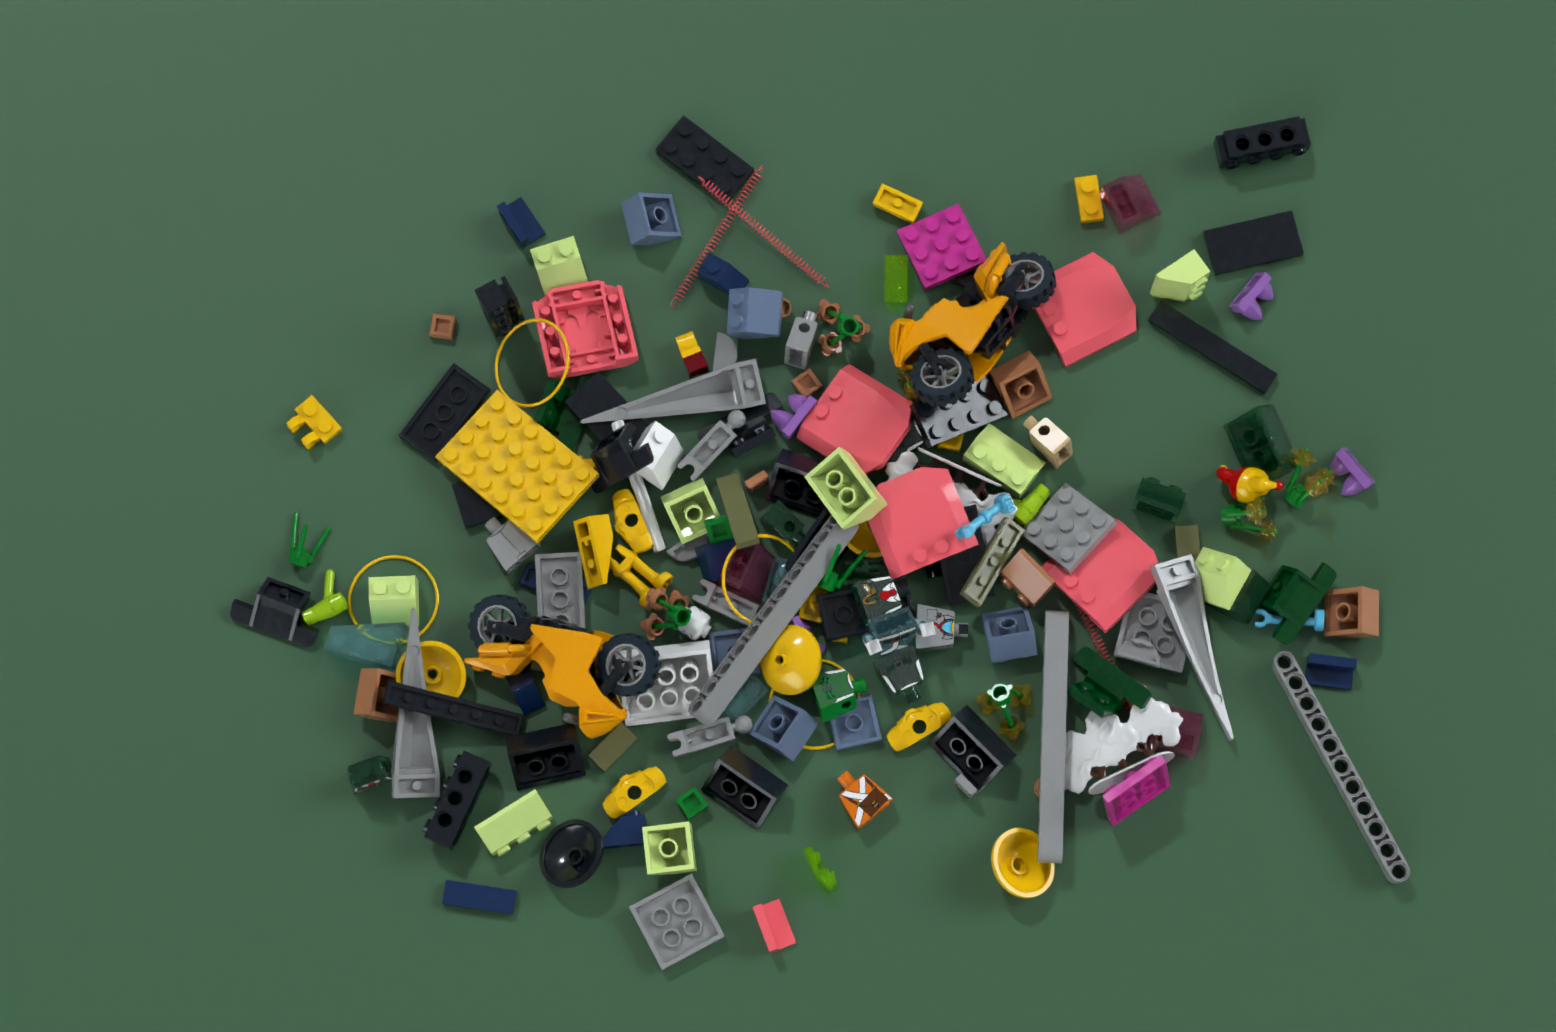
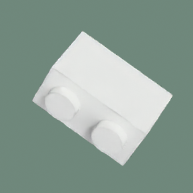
M655 421L645 428L633 450L649 443L654 461L636 473L660 490H663L685 452L675 434Z

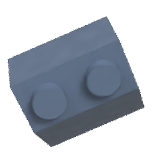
M638 192L621 202L631 245L649 246L682 237L672 194Z
M752 287L729 289L727 334L739 340L780 337L783 292Z
M1026 606L981 614L991 663L1037 655L1035 631Z
M774 695L748 734L777 754L794 762L819 722L804 709Z

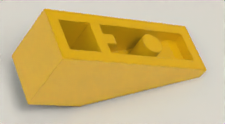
M609 514L587 516L573 521L587 588L592 589L607 584L613 543V532Z

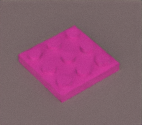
M959 203L897 230V236L925 291L977 269L987 259Z
M1161 755L1157 758H1150L1144 763L1143 768L1137 772H1130L1125 776L1123 782L1117 786H1110L1104 792L1102 797L1107 818L1113 827L1171 786L1167 763Z

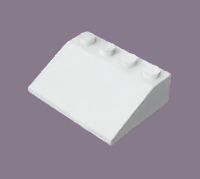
M709 640L654 647L660 654V657H658L659 662L661 661V668L658 671L660 673L659 678L655 680L654 686L643 694L621 696L622 705L628 710L625 726L694 718L688 712L689 705L713 674ZM632 649L631 658L636 657L640 653L636 649ZM627 650L619 651V653L626 659ZM642 671L635 673L637 679L640 677Z

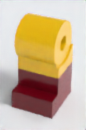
M690 331L675 337L689 378L709 371L706 359L700 346H698L693 332Z

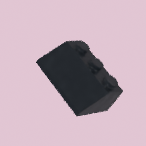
M782 448L774 466L766 500L775 503L778 501L780 504L782 502L787 507L819 517L826 506L807 482L805 476L822 461Z
M968 705L956 713L929 743L959 774H962L978 790V794L1017 756Z
M569 723L506 737L507 753L517 790L586 776L576 725Z
M730 745L717 760L701 790L759 830L781 799L788 784Z

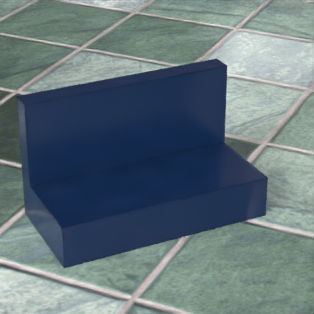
M522 197L509 205H506L504 201L497 205L499 214L523 249L546 235Z
M1310 653L1307 656L1305 678L1309 685L1352 690L1353 671L1356 669L1357 659Z

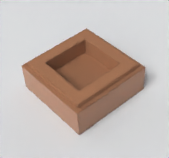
M433 313L429 336L453 340L456 316Z
M810 368L791 380V384L797 392L806 397L812 396L823 388V385Z
M765 470L746 480L744 482L745 487L749 493H752L767 484L769 478Z

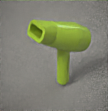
M1040 483L1023 500L1012 498L1014 505L1018 508L1014 514V521L1023 526L1027 525L1036 516L1049 497V489Z
M331 569L325 572L323 600L301 612L309 626L318 621L337 616L348 608L346 598L340 592L333 594L335 573Z

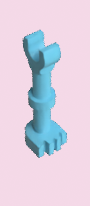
M1008 493L1000 494L994 499L992 507L981 511L973 521L955 530L954 532L958 540L964 536L966 539L971 537L976 529L983 524L987 525L990 523L992 518L999 512L1002 514L1013 512L1015 510L1014 502H1012V498L1008 497Z
M1263 609L1255 611V615H1262L1264 617L1263 622H1255V627L1263 628L1267 624H1279L1283 619L1280 615L1268 614ZM1315 609L1314 617H1309L1303 626H1314L1315 631H1323L1325 611Z

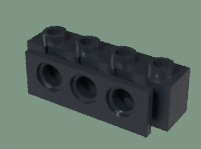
M1298 116L1224 131L1223 135L1215 137L1213 144L1219 168L1226 167L1229 170L1239 167V164L1248 163V165H1255L1264 159L1270 158V160L1274 161L1282 159L1284 155H1303L1308 151L1311 142L1305 118L1300 119ZM1282 137L1287 138L1289 141H1284ZM1259 142H1264L1267 146H1263ZM1237 146H1241L1245 150H1239Z
M505 276L501 278L502 284L500 285L494 279L474 290L483 314L496 337L500 335L502 337L506 336L516 326L514 318L518 317L521 322L525 320L519 301Z
M465 750L462 755H457L453 764L455 768L452 777L448 776L443 785L445 792L442 798L438 797L434 804L433 810L435 814L432 820H427L423 828V832H425L424 837L427 840L450 850H453L454 846L457 845L489 776V770L492 765L490 761ZM472 774V779L469 783H461L463 775ZM455 795L462 796V800L458 805L451 804V800ZM447 816L452 817L451 824L447 827H442V819Z

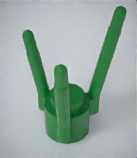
M294 512L288 558H290L289 564L307 568L308 563L313 564L314 557L331 528L327 527L311 554H308L309 549L303 548L308 525H303L299 544L296 546L298 513Z
M838 544L826 574L820 580L818 586L834 592L835 588L841 589L843 582L867 554L868 551L866 549L855 559L841 578L837 579L839 574L832 570L841 549V544Z

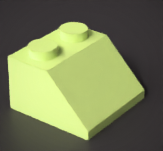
M574 236L530 249L545 296L553 288L588 282Z
M703 478L661 496L664 507L682 544L707 533L704 520L720 516Z
M1203 547L1195 561L1201 578L1203 600L1205 603L1230 610L1252 570L1235 556Z
M415 575L368 577L369 605L373 628L409 627L412 608L416 609L419 626V581Z
M689 821L642 827L647 875L680 874L697 871L692 824Z

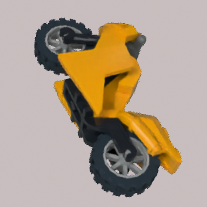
M1001 242L996 249L992 250L990 256L977 268L974 274L977 291L982 299L977 305L961 307L957 300L949 301L943 298L934 304L920 320L914 321L912 319L914 305L911 303L906 304L903 318H898L890 326L889 348L895 366L902 370H911L910 376L916 396L920 397L923 403L926 404L928 402L930 406L934 407L936 405L946 407L950 403L954 405L958 403L957 400H963L967 396V392L970 393L974 381L979 382L990 372L1007 348L1012 337L1016 338L1018 335L1016 328L1022 325L1019 310H1030L1031 307H1034V309L1038 308L1041 303L1045 304L1049 300V296H1053L1055 292L1056 277L1051 262L1047 261L1045 256H1038L1035 252H1031V254L1021 252L1020 255L1013 254L1010 256L1007 252L1006 244ZM959 372V374H958L957 377H953V376H952V375H954V374H956V373ZM934 381V383H933L932 385H930V384L927 383V382Z
M491 595L490 597L483 598L480 603L474 606L475 610L469 616L471 620L468 623V629L471 632L469 634L470 639L474 640V646L480 654L477 658H464V663L470 664V668L473 670L484 672V669L492 671L491 675L505 678L506 675H518L532 660L538 662L545 675L542 681L549 698L565 707H580L578 716L564 713L562 716L563 721L578 725L581 731L591 739L604 735L627 719L628 710L624 708L617 694L625 697L643 694L649 688H652L655 680L659 678L660 673L658 671L661 668V661L659 662L658 657H660L658 650H655V645L648 641L645 636L635 633L612 635L606 632L586 629L574 623H566L557 618L531 616L530 612L526 611L524 603H520L519 599L509 595ZM495 609H498V620L491 614ZM504 609L511 614L505 620H503ZM487 630H488L490 633H493V635H492L491 638L489 637V635H488V633H487ZM498 635L502 636L504 642H495ZM627 647L625 659L619 651ZM632 648L640 653L634 658H631ZM642 671L640 677L637 679L635 673Z

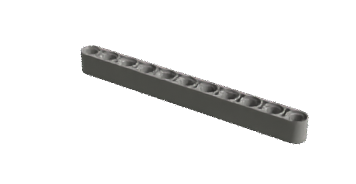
M831 514L693 699L688 708L689 714L707 727L715 723L826 574L837 545L841 544L840 555L857 532L859 524L843 530Z
M1045 610L1040 749L1041 783L1039 785L1037 861L1040 863H1062L1069 611Z
M1287 651L1279 652L1271 662L1276 678L1386 879L1392 884L1404 882L1410 875V868L1296 659ZM1278 659H1286L1289 667L1286 669L1279 667ZM1289 680H1298L1300 688L1297 690L1292 689L1289 686ZM1307 699L1311 703V710L1302 709L1300 701ZM1313 720H1318L1322 723V731H1316L1312 728ZM1324 741L1333 743V752H1327L1323 748ZM1339 761L1345 765L1344 773H1339L1335 770V762ZM1348 782L1356 785V794H1350L1346 790ZM1363 803L1368 807L1367 815H1362L1358 812V804ZM1371 824L1379 827V836L1371 835L1369 832ZM1382 845H1386L1391 849L1390 857H1384L1381 854ZM1394 866L1402 869V878L1399 879L1393 876L1392 869Z

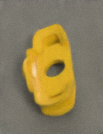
M629 489L617 491L612 497L615 530L626 541V544L630 545L634 552H646L653 547V539L638 507L636 498ZM630 514H635L638 517V522L633 527L626 525V518Z
M940 702L929 706L924 705L915 709H908L905 715L896 722L897 725L890 729L887 734L892 748L895 751H901L944 726L952 718L948 707ZM916 720H922L926 724V730L922 734H917L913 730V723Z
M654 766L629 775L625 774L619 779L620 781L611 789L612 792L605 798L603 807L612 819L625 814L658 791L666 783L663 772ZM631 786H638L641 789L640 798L636 800L629 798L628 789Z

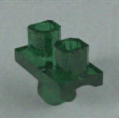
M883 557L862 559L847 577V585L862 582L871 583V580L868 581L869 579L887 577L888 570ZM855 560L844 561L845 572Z

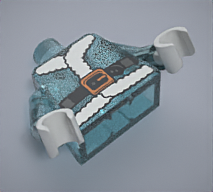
M908 606L868 619L869 633H864L861 640L870 656L878 653L880 656L893 655L895 651L909 647L914 635L918 631L921 632L922 637L935 635L936 632L933 622L926 623L923 620L914 618Z

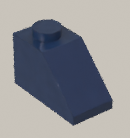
M711 253L707 254L698 270V278L728 295L729 289L745 288L749 283V279L730 263Z
M640 811L626 812V816H621L603 837V849L644 845L642 827H647L645 814H640Z

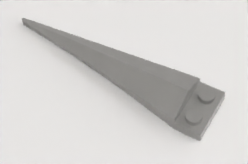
M752 359L728 365L582 419L579 423L741 410L766 404L757 361Z
M1192 554L1155 564L1150 567V570L1158 587L1156 592L1228 740L1231 741L1234 735L1214 661L1201 578Z
M412 608L402 684L426 690L417 612L415 608ZM399 708L391 767L392 798L440 797V770L431 717L428 715Z

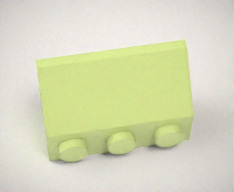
M1194 249L1156 274L1150 294L1152 297L1186 302L1189 299L1193 301L1203 294L1202 290L1206 287L1205 284L1208 282L1210 270Z
M990 423L975 438L963 455L965 463L988 479L1001 484L1002 489L1020 500L1046 464L1042 459Z
M840 447L805 476L807 482L843 530L872 519L888 505L853 456Z
M534 789L474 828L493 856L496 854L501 856L511 850L510 845L518 841L520 844L531 837L530 833L534 830L542 831L550 826V821L554 818L538 792Z

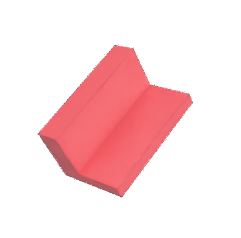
M780 899L753 907L769 953L796 944Z

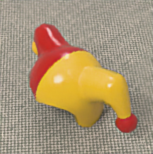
M1221 465L1216 470V476L1228 485L1230 494L1240 503H1249L1260 496L1266 495L1271 489L1279 491L1284 486L1283 482L1279 480L1276 482L1270 481L1265 471L1259 468L1242 467L1238 470H1231L1226 465Z

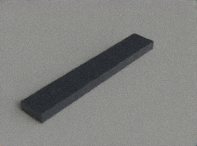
M1163 301L1159 302L1148 319L1150 323L1263 394L1266 393L1277 376L1276 372Z
M389 680L387 681L382 700L384 705L507 736L520 734L524 718L523 714Z

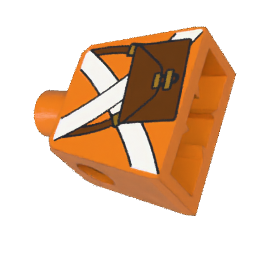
M847 770L837 779L845 789L839 795V799L858 830L893 802V798L865 774L855 780Z

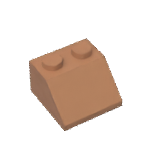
M1030 351L1005 362L989 372L999 397L1012 419L1053 398L1040 362Z
M1023 548L1018 551L1000 573L1002 584L1009 590L1013 589L1018 594V600L1027 607L1029 605L1032 609L1053 589L1055 580Z
M1359 586L1328 590L1324 595L1323 637L1354 639L1379 637V590Z
M362 668L353 715L397 723L399 708L382 704L387 681L396 682V673L379 668Z

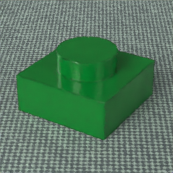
M726 514L704 520L710 544L733 538Z
M693 787L676 799V802L689 820L709 807L696 787Z

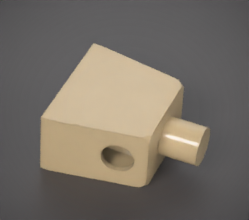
M1032 415L1024 422V426L1030 431V442L1055 469L1073 455L1071 439L1047 417L1039 421Z

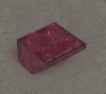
M1141 174L1120 177L1103 185L1100 195L1120 233L1161 215V211Z
M760 544L736 549L726 568V587L756 601H760L778 559ZM722 572L717 581L722 584Z
M1170 707L1171 712H1177L1183 718L1182 723L1178 727L1181 738L1175 746L1159 744L1155 752L1170 751L1177 757L1193 760L1196 757L1203 714ZM1153 734L1149 736L1148 749H1150L1149 745L1154 743ZM1161 735L1158 736V742L1163 738Z

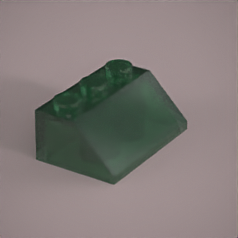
M1273 404L1257 406L1224 425L1241 467L1259 468L1265 471L1270 481L1296 469L1299 461Z

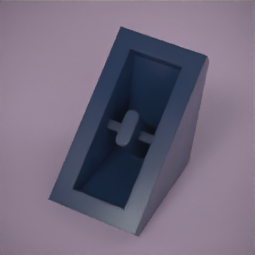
M733 538L714 544L709 542L694 548L703 579L712 582L718 581L725 560L735 544Z
M527 666L518 675L505 676L524 716L546 706Z

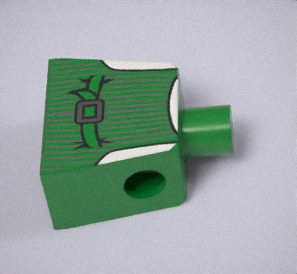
M845 669L819 673L817 680L811 686V690L822 722H827L857 707L855 695L867 692L864 678L850 681L848 672Z

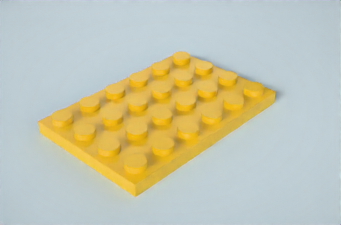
M499 390L493 393L435 456L441 464L537 544L600 476L596 470L539 423L534 421L533 418Z

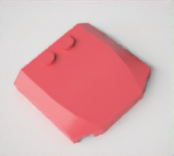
M1094 252L1054 271L1056 288H1054L1053 296H1049V300L1045 304L1041 303L1040 307L1035 308L1064 368L1136 333L1135 303L1115 267Z
M595 280L549 290L542 299L532 302L534 317L551 321L561 329L566 337L570 354L566 378L626 367L639 360L621 285L615 287L606 285L603 281ZM536 322L548 377L561 379L566 365V349L559 332L551 325L544 322Z
M848 364L840 369L804 419L796 438L799 442L825 458L840 447L849 452L864 473L868 474L875 469L879 470L885 466L909 432L912 423L910 420L912 411L909 406L913 402Z
M920 467L883 482L876 487L888 505L872 519L868 520L892 580L979 545L975 534L967 539L964 536L958 540L954 532L970 522L948 469Z
M1115 519L1117 525L1071 574L1051 559L1041 566L1055 580L1054 587H1058L1105 633L1156 584L1150 567L1159 564L1154 550L1122 521Z

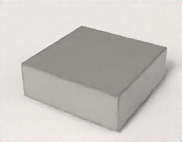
M962 774L954 781L968 798H972L978 791Z

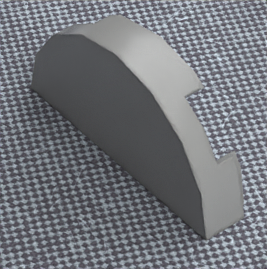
M717 332L713 371L734 364L738 359L735 343L729 336Z
M706 533L684 544L680 541L667 550L666 553L672 559L680 562L696 560L697 555L694 548L708 543V534Z
M1133 638L1125 641L1114 654V656L1157 669L1160 668V656L1152 643L1144 639Z

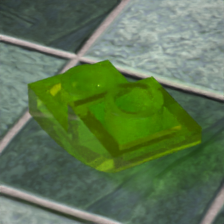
M885 255L884 302H908V255Z
M813 846L803 848L807 863L815 878L829 893L834 892L833 886L837 885L834 871L829 872L828 867L818 869V865L822 864L819 851L814 852Z

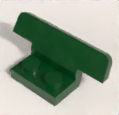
M591 373L581 375L576 390L567 388L562 384L551 399L537 407L533 418L534 421L546 430L559 434L557 439L571 451H574L584 424L579 423L581 420L565 404V401L594 376ZM548 379L541 400L548 397L559 384L557 379Z
M1322 562L1311 579L1299 569L1285 565L1281 566L1257 601L1261 607L1276 611L1283 617L1271 637L1283 644H1290L1337 577L1336 572L1328 564Z
M1089 647L1081 648L1072 659L1087 670L1088 673L1084 681L1071 684L1067 693L1101 718L1117 714L1126 699L1140 709L1146 707L1151 698V692Z

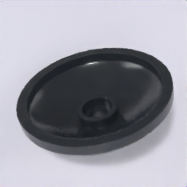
M580 819L568 820L556 826L544 840L540 851V869L546 880L560 888H573L586 882L596 872L603 856L601 834L591 823Z

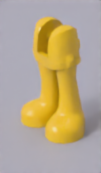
M618 544L615 550L625 559L621 564H618L616 560L610 558L609 568L613 571L615 577H620L640 596L639 604L645 609L647 592L651 588L630 572V569L634 568L655 589L663 587L666 590L674 576L669 572L658 574L648 567L637 556L636 552Z

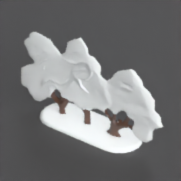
M918 447L920 452L932 457L931 463L919 464L916 455L910 451L901 453L896 462L886 463L885 472L889 476L888 480L913 471L915 465L919 466V468H938L942 463H947L958 468L953 483L964 507L976 504L978 513L988 510L994 505L996 497L1006 493L988 494L986 489L987 482L997 487L1002 485ZM964 472L981 479L980 484L973 490L968 489L966 484L962 482L961 478ZM981 493L985 496L984 501L979 500ZM1013 505L1015 510L1011 513L1002 514L999 512L992 518L990 523L981 526L985 549L996 531L995 525H999L1004 517H1009L1013 520L1014 514L1018 510L1017 506Z
M1150 698L1144 709L1133 705L1129 720L1126 723H1121L1119 717L1115 714L1101 718L1093 711H1090L1085 719L1087 729L1085 734L1076 733L1072 730L1066 732L1064 791L1069 789L1071 792L1079 794L1084 790L1091 778H1096L1099 781L1094 783L1088 791L1092 795L1105 792L1110 786H1117L1123 782L1125 776L1130 772H1137L1143 768L1144 763L1150 758H1157L1161 755L1166 763H1168L1175 756L1173 752L1166 751L1154 755V751L1159 744L1175 746L1179 743L1181 736L1178 727L1182 723L1183 718L1180 717L1179 713L1171 712L1168 704L1162 701H1155L1153 698ZM1153 734L1154 743L1150 744V749H1148L1146 741L1148 736ZM1159 735L1163 737L1160 742L1157 740ZM1138 744H1143L1144 749H1140ZM1137 750L1145 753L1146 759L1128 766L1126 757L1130 752ZM1122 766V770L1105 777L1106 767ZM1095 767L1098 773H1093L1091 768Z

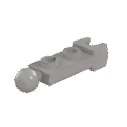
M740 410L730 412L726 424L719 420L678 463L677 467L680 469L687 464L693 465L694 472L690 476L693 482L737 436L732 430L734 428H741L745 424L746 417Z
M705 579L700 580V585L707 590V594L705 596L693 595L692 601L695 604L706 609L708 608L742 625L749 626L750 623L741 619L730 608L722 588ZM727 591L728 597L735 609L744 617L753 620L758 614L760 606Z
M745 715L737 717L735 722L731 723L728 716L716 720L714 724L708 727L702 724L667 735V738L670 742L679 741L681 743V747L672 752L674 759L734 741L736 740L734 732L746 734L752 729L753 723Z

